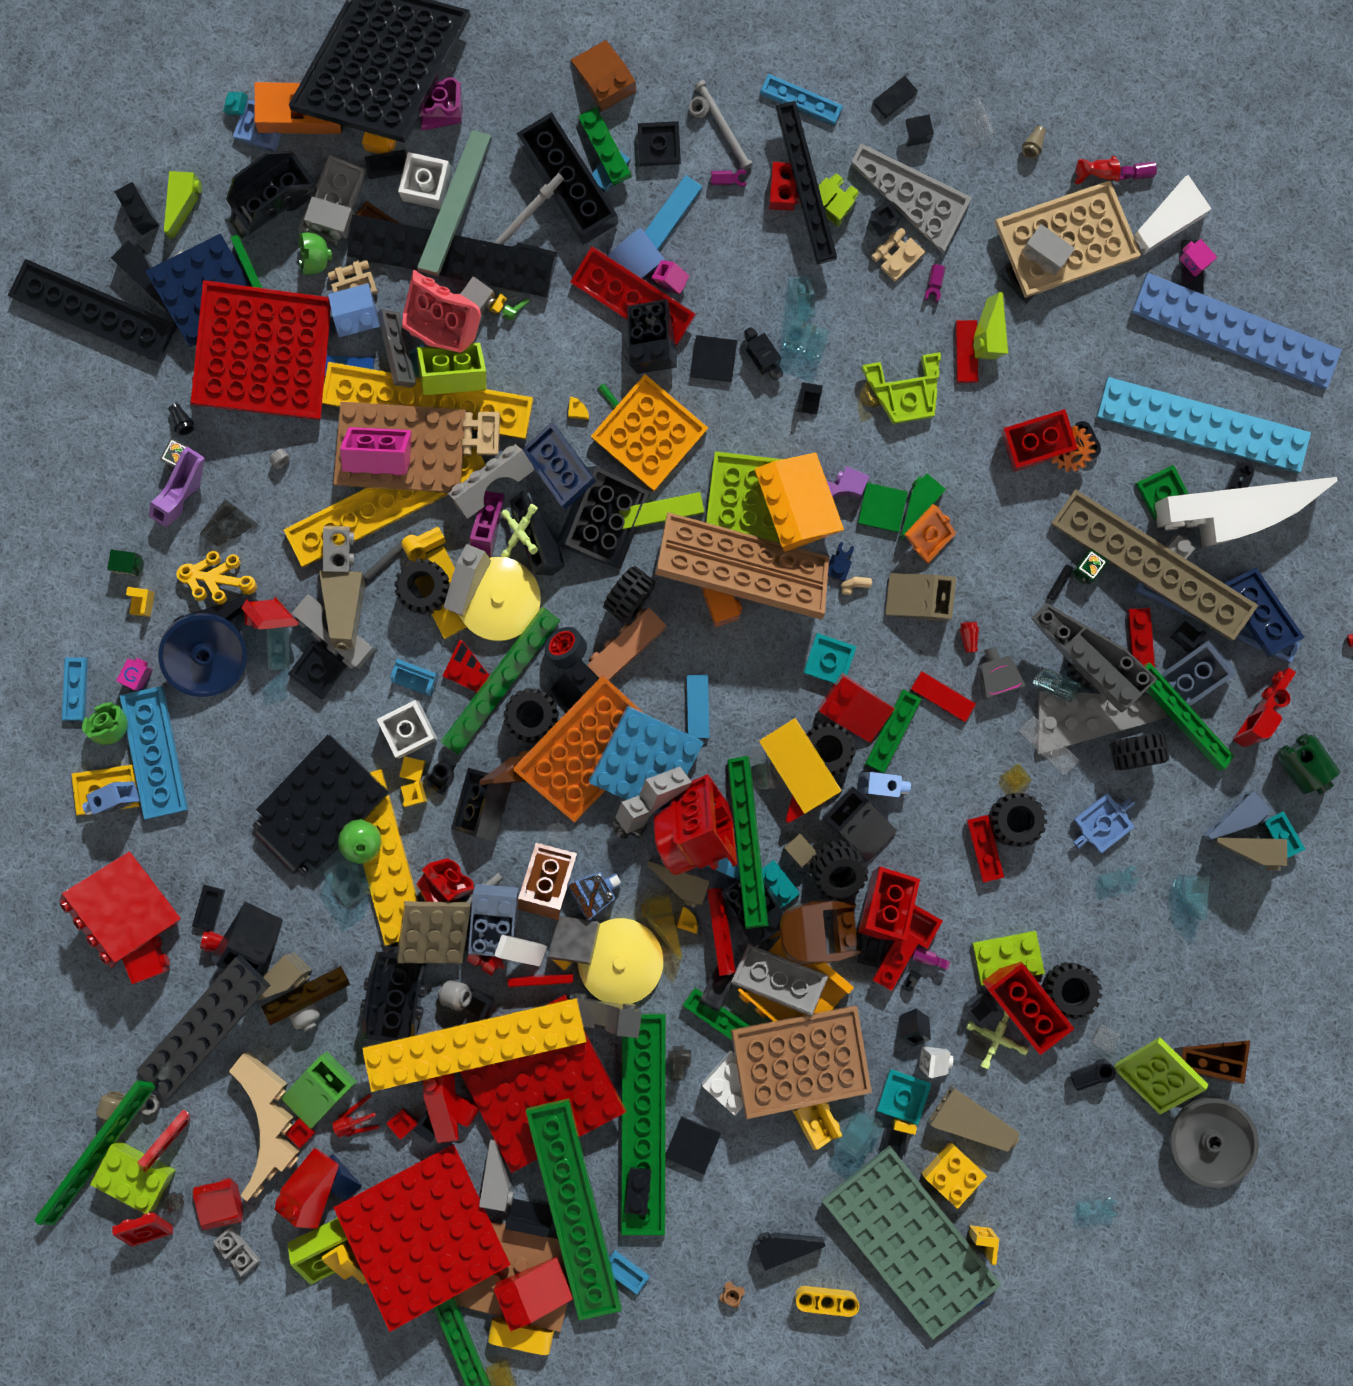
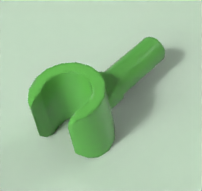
M525 298L514 308L506 305L503 309V316L508 320H513L518 311L530 302L529 299Z

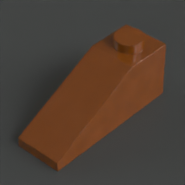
M529 751L518 752L519 756L510 757L479 781L480 785L526 782L513 768Z

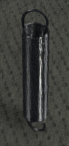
M1065 564L1052 589L1049 591L1047 598L1051 597L1053 598L1052 600H1055L1074 569L1072 566Z

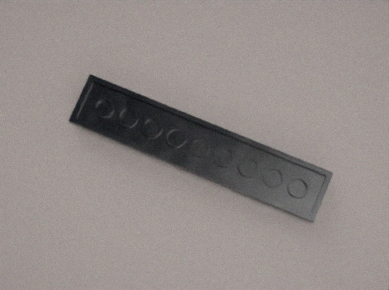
M352 214L347 256L418 271V264L432 230ZM454 235L439 275L470 281L472 277H475L485 285L549 298L556 256Z

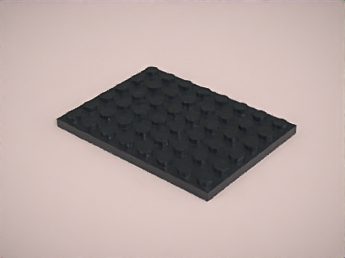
M346 0L289 103L290 110L405 143L471 17L470 10L434 0Z

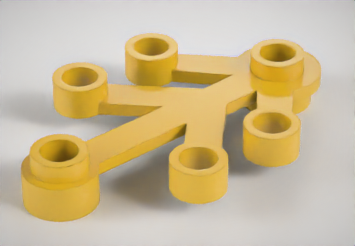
M211 551L203 561L195 565L184 564L178 568L176 573L180 582L189 584L192 589V595L197 601H203L207 597V593L203 587L198 585L196 580L205 581L212 593L214 602L218 605L224 604L227 597L218 588L216 583L239 587L245 595L253 594L257 589V584L251 576L235 578L221 575L240 566L241 562L238 556L234 554L229 555L226 558V562L208 572H202L205 568L217 565L221 561L218 552Z

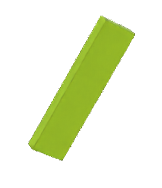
M697 492L644 503L633 527L665 522L668 512L684 517L704 514L701 493ZM640 504L631 506L627 511H619V514L625 520L622 529L632 527Z

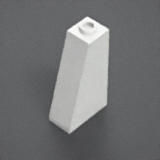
M1189 175L1183 178L1134 235L1139 251L1143 255L1202 219L1211 210V207Z

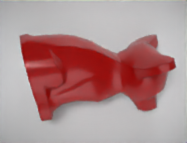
M1116 156L1094 162L1079 159L1075 167L1077 178L1074 181L1075 184L1082 183L1090 174L1102 179L1118 182L1121 171L1119 160L1116 159Z

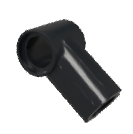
M1098 1059L1094 1064L1069 1072L1077 1091L1102 1082H1111L1116 1077V1069L1105 1059ZM1103 1066L1109 1067V1071L1106 1075L1099 1074V1071Z

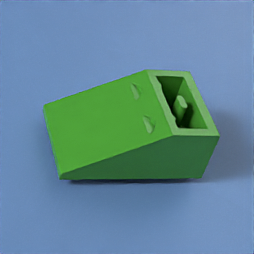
M327 1051L301 1075L281 1099L312 1129L357 1081Z

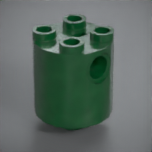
M1305 733L1296 738L1295 741L1297 743L1291 747L1286 745L1277 751L1279 754L1278 760L1302 794L1315 790L1318 794H1322L1330 790L1334 786L1332 780L1341 772L1316 735ZM1304 751L1305 757L1301 760L1300 755Z

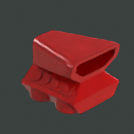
M449 858L426 865L422 869V877L416 884L426 902H464L461 898L473 894L474 891L473 881L460 872V866Z

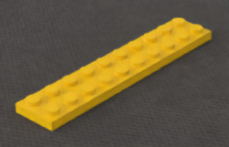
M328 362L323 388L322 404L340 407V402L463 409L473 413L472 420H478V412H499L501 436L527 439L534 401L533 397L488 389L423 395L419 377H415L416 385L413 388L394 385L390 372Z
M472 447L471 455H463L461 483L467 480L471 473L479 471L486 466L482 456L477 454V447ZM365 488L284 529V532L301 566L305 568L323 558L324 526H349L350 532H354V542L438 501L447 496L448 493ZM337 533L333 536V540L336 543L345 541L342 534Z
M574 998L362 1048L371 1092L576 1045L587 1040L578 1000Z

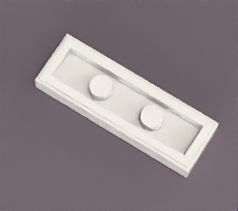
M502 935L494 956L540 966L547 946Z

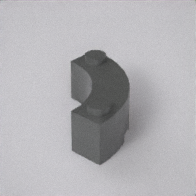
M574 993V997L568 996V1000L574 998L578 1000L583 1027L597 1028V1025H601L602 1029L616 1036L639 1037L642 1011L636 1009L635 1004H618L588 999L587 994Z

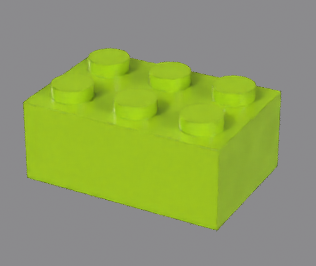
M480 342L471 343L461 353L431 346L417 347L418 369L423 395L486 390V367Z
M119 1140L109 1147L90 1185L146 1214L156 1210L176 1170L156 1160L147 1172H143L139 1169L137 1162L145 1153Z

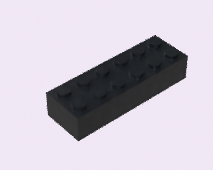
M552 112L517 133L521 148L544 184L548 185L558 173L564 178L553 191L552 197L583 245L618 225L617 213Z

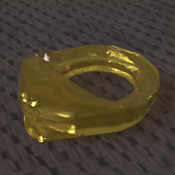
M868 381L865 382L860 391L861 403L868 407L880 406L881 403L878 398L874 399L869 393L870 384Z

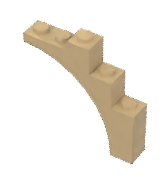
M247 1051L241 1055L229 1070L249 1095L257 1113L260 1129V1149L257 1165L250 1182L241 1194V1197L246 1201L252 1197L257 1198L265 1188L262 1184L266 1179L270 1181L278 1170L282 1172L287 1167L291 1169L299 1159L296 1155L300 1151L281 1135H285L292 1126L290 1121L294 1117L274 1101L278 1102L286 1093L284 1088L288 1083Z

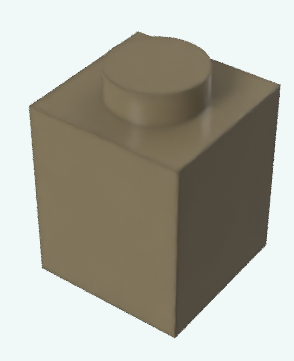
M800 833L783 847L800 867L804 865L808 867L812 863V856L816 855L815 849Z

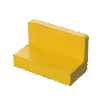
M969 1225V1235L974 1243L985 1246L984 1255L991 1265H996L999 1245L997 1235L991 1228Z
M344 1243L322 1256V1261L344 1280L353 1276L361 1284L367 1283L353 1251Z

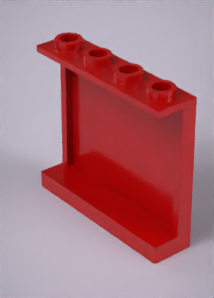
M130 851L63 892L59 899L62 910L65 913H70L75 927L78 930L82 929L88 944L98 950L100 960L105 965L108 964L111 969L115 967L117 962L168 928L170 930L174 928L181 920L180 916Z

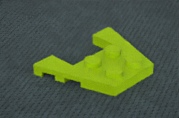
M941 352L921 356L924 377L885 383L881 362L862 365L861 371L892 424L928 419L935 416Z

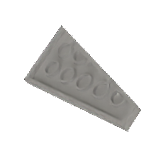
M860 144L851 165L944 254L972 197Z
M1038 691L1036 755L1167 718V713L1151 696L1141 695L1127 710L1121 713L1102 694Z

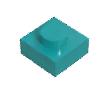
M228 92L223 112L227 115H243L248 95L244 92Z

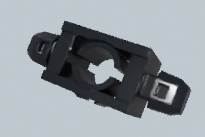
M754 328L746 329L744 337L748 343L745 350L760 373L764 375L769 371L770 377L775 381L783 377V371L778 366L782 358L765 332L758 336Z

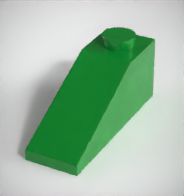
M927 473L923 478L919 475L911 485L914 488L909 496L899 537L902 540L906 537L904 534L946 490Z

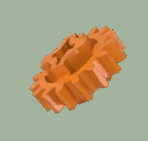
M1078 426L1072 427L1079 451L1063 455L1064 459L1061 456L1054 458L1052 464L1059 463L1058 469L1065 467L1066 472H1070L1072 468L1074 472L1079 471V465L1085 468L1087 467L1085 461L1090 462L1093 460L1089 455L1095 453V450L1091 449L1095 442H1089L1092 435H1084L1086 431L1084 428L1078 431ZM1080 454H1082V458L1079 461L1075 462L1077 457Z

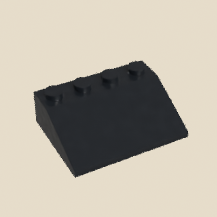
M590 466L587 468L596 479V482L572 503L557 545L620 569L636 526H633L642 505L646 503L650 491L597 466ZM640 504L632 527L622 529L625 520L619 514V511H627L631 506Z

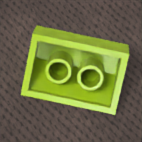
M338 1217L319 1226L318 1229L316 1228L287 1243L290 1265L310 1285L335 1273L322 1261L323 1255L343 1243L352 1250Z

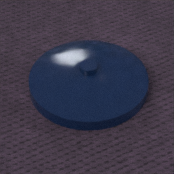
M195 613L178 619L165 631L158 648V660L163 676L175 689L191 696L209 697L228 690L239 680L246 666L247 650L241 633L231 622L218 615Z

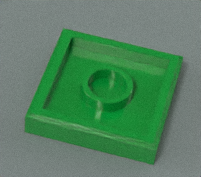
M1174 465L1135 483L1154 521L1157 520L1154 503L1166 497L1189 494Z
M866 483L858 524L899 533L908 491Z

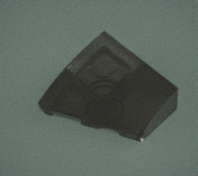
M224 499L202 528L200 535L218 547L226 543V541L240 536L251 527L253 529L257 528L259 524L231 502Z

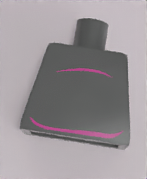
M996 647L984 650L987 662L978 666L983 700L1026 686L1010 655L1000 658Z

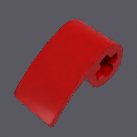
M456 1093L457 1122L465 1127H470L479 1109L475 1102L468 1098H462Z

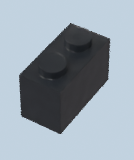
M133 182L114 191L133 227L141 235L160 226L141 191Z

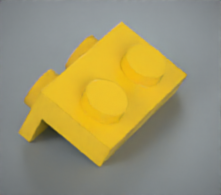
M827 1102L798 1108L793 1111L813 1150H818L831 1140L842 1137L840 1125L833 1118Z

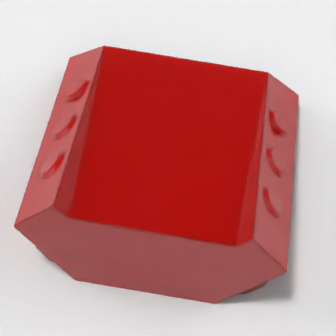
M276 596L273 600L249 602L247 599L241 607L244 611L245 625L253 626L255 629L297 626L299 623Z
M226 1178L216 1183L204 1184L193 1188V1198L200 1226L203 1230L242 1222L244 1209L238 1185L232 1179Z

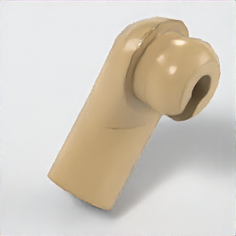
M865 577L850 578L841 584V593L843 595H851L853 593L852 588H871L872 579Z

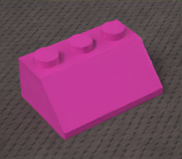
M348 427L340 448L342 471L372 474L387 473L393 475L407 474L410 464L412 431Z

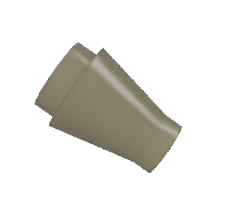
M1036 126L1022 144L1024 156L1034 159L1041 154L1046 134L1044 127Z

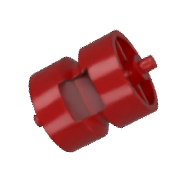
M469 954L466 961L476 967L480 965L482 971L490 976H493L497 968H502L503 970L505 968V965L502 964L503 959L496 956Z

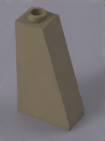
M320 570L319 574L327 624L333 648L338 650L355 649L365 589L363 573Z
M952 1085L927 1121L934 1128L1007 1152L1010 1148L1013 1149L1019 1142L1018 1136L1020 1133Z

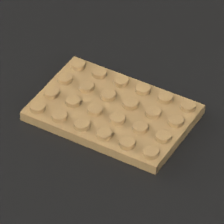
M1110 180L996 219L994 222L1025 298L1130 262L1141 256ZM1040 224L1075 248L1056 275L1044 271L1041 265L1029 260L1021 252Z

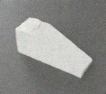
M922 1046L919 1068L929 1078L947 1075L948 1070L952 1069L953 1056L950 1055L951 1052L947 1049Z

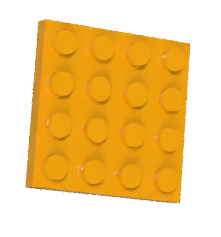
M644 374L590 437L655 492L706 433L708 427Z

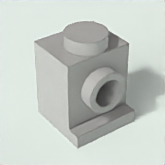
M1180 535L1173 536L1166 545L1167 548L1185 559L1195 549L1188 538Z

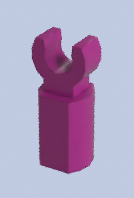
M1154 161L1137 163L1132 167L1123 166L1121 167L1119 180L1153 178L1157 174L1156 163Z
M740 169L736 173H732V170L711 171V185H732V183H736L739 186H745L746 182L739 181L738 176L746 174V170Z
M938 264L931 266L928 281L929 289L924 295V301L928 300L930 294H934L936 297L935 303L939 302L941 297L939 289L942 288L945 266Z
M916 947L911 956V959L929 966L934 964L948 970L950 961L937 957L936 953L920 947Z

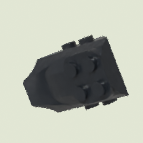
M293 151L266 152L233 176L226 198L231 206L230 222L242 239L285 210L294 211L316 194L318 186Z
M393 943L383 952L376 951L369 977L365 978L364 990L366 991V997L362 999L360 1012L363 1013V1039L389 1042L415 1036L418 1020H422L423 1007H420L421 999L426 996L427 985H424L427 963H398L397 951L399 943Z

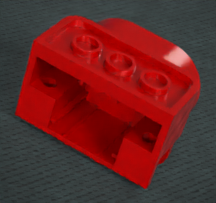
M709 774L693 780L688 789L671 800L670 805L655 812L654 838L656 848L665 867L673 875H680L699 867L701 869L708 865L715 870L719 868V860L726 857L733 867L737 865L732 808Z

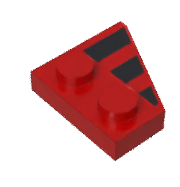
M459 640L442 676L478 692L490 675L466 644Z

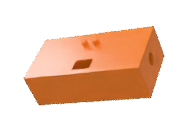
M254 82L255 124L258 133L342 134V125L290 110L289 103L300 83Z

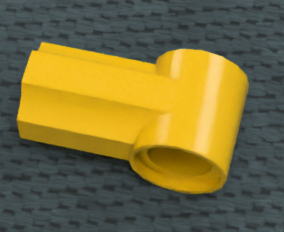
M436 527L419 536H406L402 540L401 546L409 560L416 562V559L423 560L426 552L445 544L446 540L440 528Z

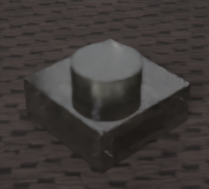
M971 1031L963 1051L984 1061L992 1044V1039Z

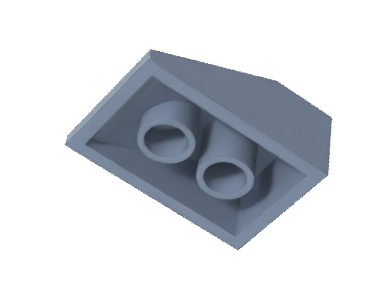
M1209 638L1161 673V675L1182 699L1191 706L1235 676L1237 671L1211 638Z

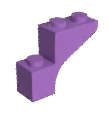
M189 447L182 451L165 488L151 501L150 518L167 527L181 516L184 500L200 487L205 460L203 456Z
M846 466L844 472L839 471L835 483H838V485L827 481L833 498L847 495L860 499L869 476Z

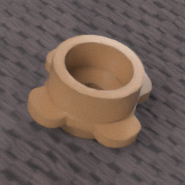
M730 1281L726 1282L724 1285L725 1290L720 1295V1301L722 1303L726 1302L733 1308H737L740 1306L741 1296L745 1294V1290L743 1287L734 1286Z

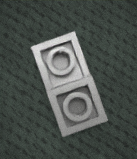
M229 1227L213 1241L224 1259L231 1261L240 1276H245L261 1262L258 1256L232 1227Z

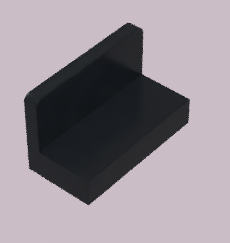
M513 1198L505 1229L548 1238L552 1221L550 1206Z

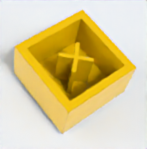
M951 1141L922 1172L924 1178L957 1209L987 1177Z

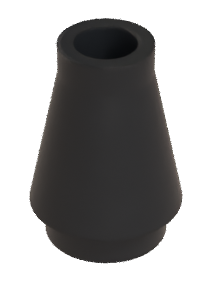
M175 403L169 406L168 410L171 415L174 431L181 436L190 434L194 430L192 419L181 408L180 404Z

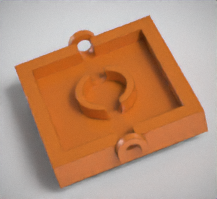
M934 504L904 534L913 546V549L916 550V553L926 563H929L956 534L949 523L951 521L950 518L944 515L940 508Z

